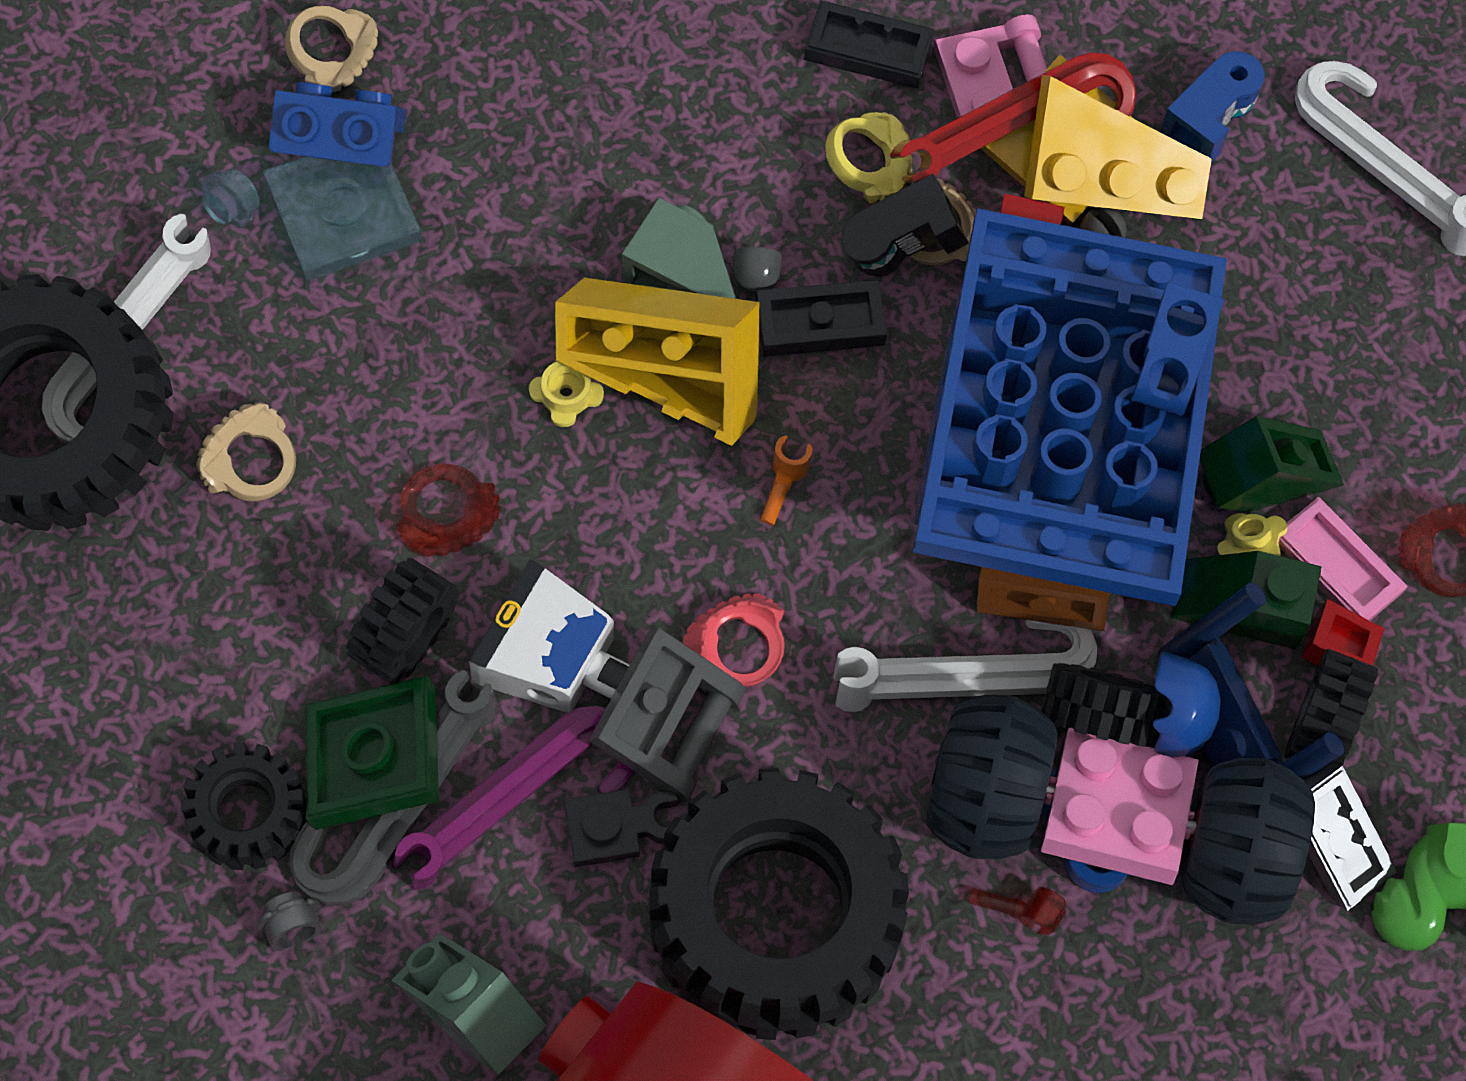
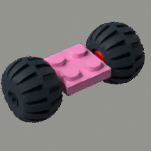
M989 694L965 699L954 707L945 740L941 742L931 782L933 788L926 816L930 831L947 847L975 859H1003L1019 855L1031 845L1044 803L1050 805L1040 852L1173 885L1179 871L1184 839H1186L1181 867V886L1186 897L1203 912L1230 924L1257 925L1277 920L1290 908L1304 871L1315 815V799L1312 790L1292 770L1263 758H1237L1221 762L1207 772L1194 810L1190 811L1198 759L1186 756L1169 757L1155 752L1154 748L1136 746L1131 743L1129 745L1121 744L1112 739L1103 740L1096 738L1095 735L1081 734L1075 732L1072 728H1068L1057 777H1053L1050 774L1057 744V731L1053 722L1037 707L1014 696Z

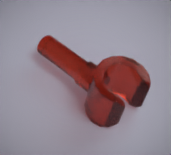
M974 887L969 896L970 904L1009 914L1010 917L1019 919L1020 923L1029 929L1034 924L1040 925L1041 927L1037 932L1040 935L1052 934L1066 914L1064 909L1066 905L1065 899L1045 887H1038L1028 904L1017 898L1013 899Z

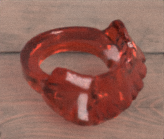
M452 464L432 465L418 471L405 484L400 497L403 516L396 524V528L400 532L402 540L405 541V545L417 555L433 557L435 554L437 556H445L450 552L457 553L462 550L463 546L469 547L473 544V541H480L483 538V533H488L493 528L494 522L497 521L500 514V506L498 505L500 501L499 495L494 494L495 486L493 483L479 482L472 472L463 467ZM438 480L456 483L464 490L467 496L464 516L447 525H437L436 522L426 519L416 508V501L420 491L427 484Z
M1455 503L1452 506H1443L1441 510H1431L1429 515H1422L1416 519V523H1411L1408 526V530H1405L1400 538L1401 545L1398 547V550L1401 552L1398 558H1401V560H1399L1398 566L1412 570L1422 586L1443 597L1456 598L1466 596V583H1449L1436 573L1432 564V550L1435 544L1433 538L1439 531L1452 528L1466 538V503L1464 505Z

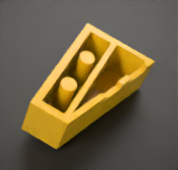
M584 277L555 302L556 361L624 394H627L630 390L662 405L661 412L677 420L685 416L716 431L714 438L732 446L754 423L757 414L760 302Z

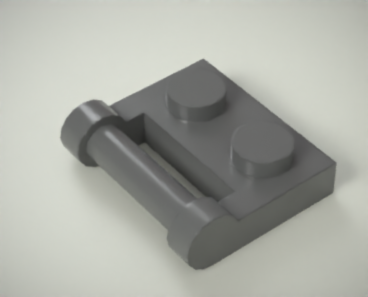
M661 628L649 630L593 731L589 742L652 782L657 790L673 791L677 793L679 801L686 803L697 785L693 779L695 772L729 708L736 709L746 689L738 680ZM700 687L703 689L706 698L670 763L662 758L661 755L696 689Z

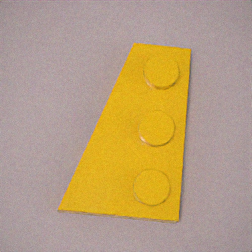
M1042 75L1024 197L1033 200L1202 219L1212 159L1051 76Z

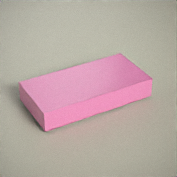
M1317 497L1287 522V533L1279 539V548L1290 559L1322 566L1318 588L1331 601L1369 621L1404 593L1408 587L1320 497Z

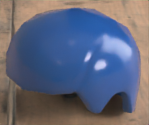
M1163 651L1159 656L1155 688L1157 692L1169 699L1171 707L1164 712L1163 718L1153 721V727L1160 733L1154 751L1169 757H1189L1205 745L1217 725L1221 703L1218 685L1207 668L1187 658Z

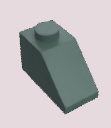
M658 198L622 253V280L634 285L736 299L713 225L708 223L698 211L689 206H675Z

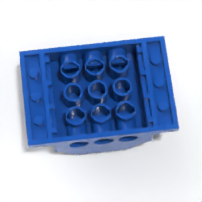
M977 208L964 276L954 310L932 415L917 496L915 525L918 526L913 553L1147 600L1155 604L1162 603L1176 606L1182 590L1219 317L1182 417L1132 401V396L1145 359L1143 354L1150 335V329L1167 282L1170 281L1222 298L1227 258ZM1182 305L1175 307L1202 316L1196 309L1190 306Z

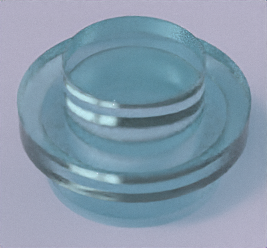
M230 168L224 172L214 171L204 178L202 183L203 204L215 221L221 224L230 222L236 228H242L252 220L253 212L259 207L260 201L254 185L243 173Z

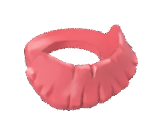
M750 593L744 594L742 598L739 595L733 596L727 602L722 601L715 608L708 609L706 614L699 615L697 622L692 623L688 627L687 634L683 637V644L738 680L744 687L757 685L764 682L777 670L783 658L785 645L779 623L782 620L784 609L778 607L777 603H773L771 598L767 599L766 596L759 593L753 595ZM739 619L744 624L757 629L765 637L769 649L767 661L762 668L750 674H738L726 668L717 652L719 638L717 631L720 626L728 621Z

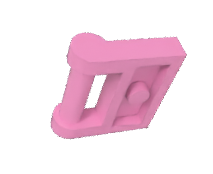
M1029 14L1020 15L1010 19L1001 26L935 40L934 51L957 118L1013 89L1000 50L1015 47L1026 81L1045 72L1047 66L1038 43L1041 31L1036 17Z

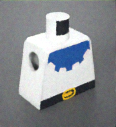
M531 559L469 660L473 682L481 686L490 683L493 690L566 713L573 711L586 687L611 699L629 664L606 653L614 640L613 619L550 571Z

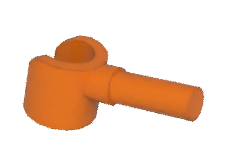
M786 435L779 438L776 442L772 463L776 476L759 520L771 526H774L793 481H798L805 477L809 471L812 456V446L808 443L805 455L801 459L791 460L785 457L783 454L788 439Z

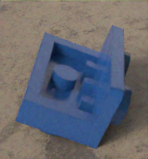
M296 82L295 93L275 90L269 149L272 152L388 167L391 164L395 132L403 133L407 114L406 109L391 106L392 94L356 90L355 101L331 98L332 86Z

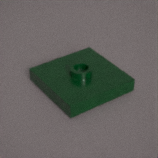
M427 675L305 704L306 820L315 830L439 801L435 685Z

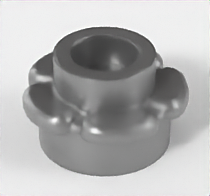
M288 892L268 901L263 908L265 914L257 922L258 931H260L261 936L267 937L271 948L275 951H284L295 946L286 936V933L302 927L303 942L319 935L322 926L317 913L320 912L321 906L316 899H307L305 901L299 892Z

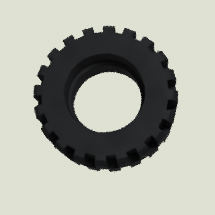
M39 274L21 275L17 279L18 288L10 289L0 280V388L7 377L22 363L35 356L57 351L73 352L84 357L93 367L97 381L96 400L92 413L83 429L68 444L51 453L26 458L13 456L0 446V520L11 525L17 521L29 529L49 531L52 522H58L66 529L84 526L87 522L86 513L95 511L104 518L120 509L115 497L127 489L135 496L146 485L147 481L139 474L147 462L159 466L166 451V448L158 442L160 432L167 433L172 431L174 412L165 404V399L173 395L170 376L160 366L163 358L155 344L145 335L139 325L124 309H120L109 296L92 287L85 290L77 280L62 276H56L52 280V285H49Z
M779 768L759 769L757 782L745 784L743 776L738 773L721 780L720 793L712 797L705 790L700 792L688 802V815L684 819L674 817L665 831L664 846L661 851H656L651 869V886L649 890L650 935L654 952L660 953L662 958V971L672 987L681 986L686 992V1001L703 1010H709L736 1029L739 1028V1025L757 1029L756 1039L776 1040L777 1031L794 1030L795 1038L799 1039L815 1035L819 1024L829 1021L835 1027L849 1019L853 1008L860 1002L867 1004L879 990L885 974L890 972L899 949L908 915L905 911L909 896L907 873L900 871L899 868L902 853L894 836L884 837L880 832L883 823L882 817L871 805L865 806L861 811L852 805L854 791L836 782L831 792L817 786L819 774L800 769L797 781L780 780ZM763 851H786L813 861L829 875L839 891L841 914L836 930L824 945L812 952L797 957L771 958L757 955L742 948L725 934L715 916L714 893L723 872L743 857Z

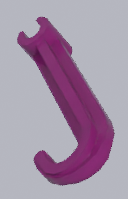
M600 706L579 707L560 718L422 832L411 833L405 836L397 845L393 868H399L413 855L423 856L428 864L413 875L411 888L414 890L423 889L431 885L445 865L593 745L589 742V739L606 708ZM619 761L600 783L598 793L618 791L624 786L634 771Z

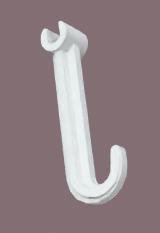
M1338 61L1321 62L1307 69L1296 86L1295 103L1299 114L1311 127L1441 229L1442 243L1448 251L1455 255L1466 256V195L1460 197L1331 96L1325 88L1326 83L1337 81L1369 97L1374 94L1377 82L1359 68Z
M185 214L173 216L166 222L163 228V242L114 301L120 309L126 311L142 330L190 271L201 268L210 257L211 247L206 228H202L191 243L183 244L190 236ZM73 352L49 381L42 400V412L49 430L66 444L74 439L83 429V426L79 425L76 421V413L97 387L95 371L91 364L84 357Z
M1025 620L1027 627L1032 629L1061 631L1071 640L1072 648L1067 652L1048 654L877 659L872 652L864 648H846L837 655L833 675L835 681H840L835 706L843 711L857 712L869 706L872 699L964 697L985 694H1046L1054 663L1076 664L1088 669L1090 667L1094 668L1097 659V644L1090 629Z

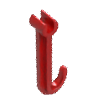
M1091 52L1076 56L920 138L900 142L894 147L890 157L892 159L904 158L913 152H917L920 155L921 165L919 169L903 176V182L916 183L931 174L937 176L940 169L1035 120L1042 75L1051 76L1084 94L1099 86H1106L1115 95L1114 109L1130 117L1134 110L1136 99L1133 77L1121 61L1109 54Z

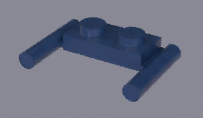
M1250 582L1158 650V656L1164 651L1192 660L1207 668L1217 682L1221 699L1219 720L1212 736L1201 748L1210 768L1221 762L1237 758H1263L1292 770L1304 781L1343 755L1344 746L1337 735L1327 732L1286 761H1282V755L1225 644L1219 639L1222 634L1265 604L1266 598L1262 589L1255 583Z

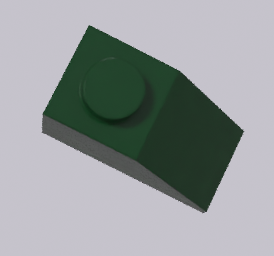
M1255 416L1202 448L1200 452V462L1205 472L1203 474L1204 487L1219 508L1248 513L1344 485L1322 430Z
M1262 551L1186 559L1181 595L1176 606L1173 607L1171 619L1193 624L1246 584L1252 582L1262 589L1266 602L1229 629L1227 633L1296 650L1311 623L1322 566Z

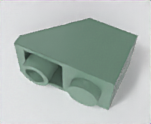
M438 933L430 942L418 947L408 958L406 966L391 980L471 1057L497 1075L547 1026L502 971L441 933Z

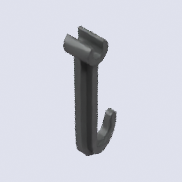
M466 670L455 673L448 680L445 687V698L447 701L436 716L439 787L477 729L487 726L495 718L498 711L497 700L490 683L484 685L476 700L465 702L474 690ZM428 804L370 817L337 868L328 874H318L310 868V859L323 833V828L315 830L307 821L298 833L290 851V870L297 886L310 899H316L319 903L327 906L348 905L363 898L377 884L394 858L397 845L405 836L409 835Z

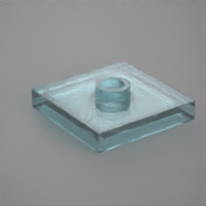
M305 156L263 171L265 182L306 281L422 241L420 228L392 163L388 167Z

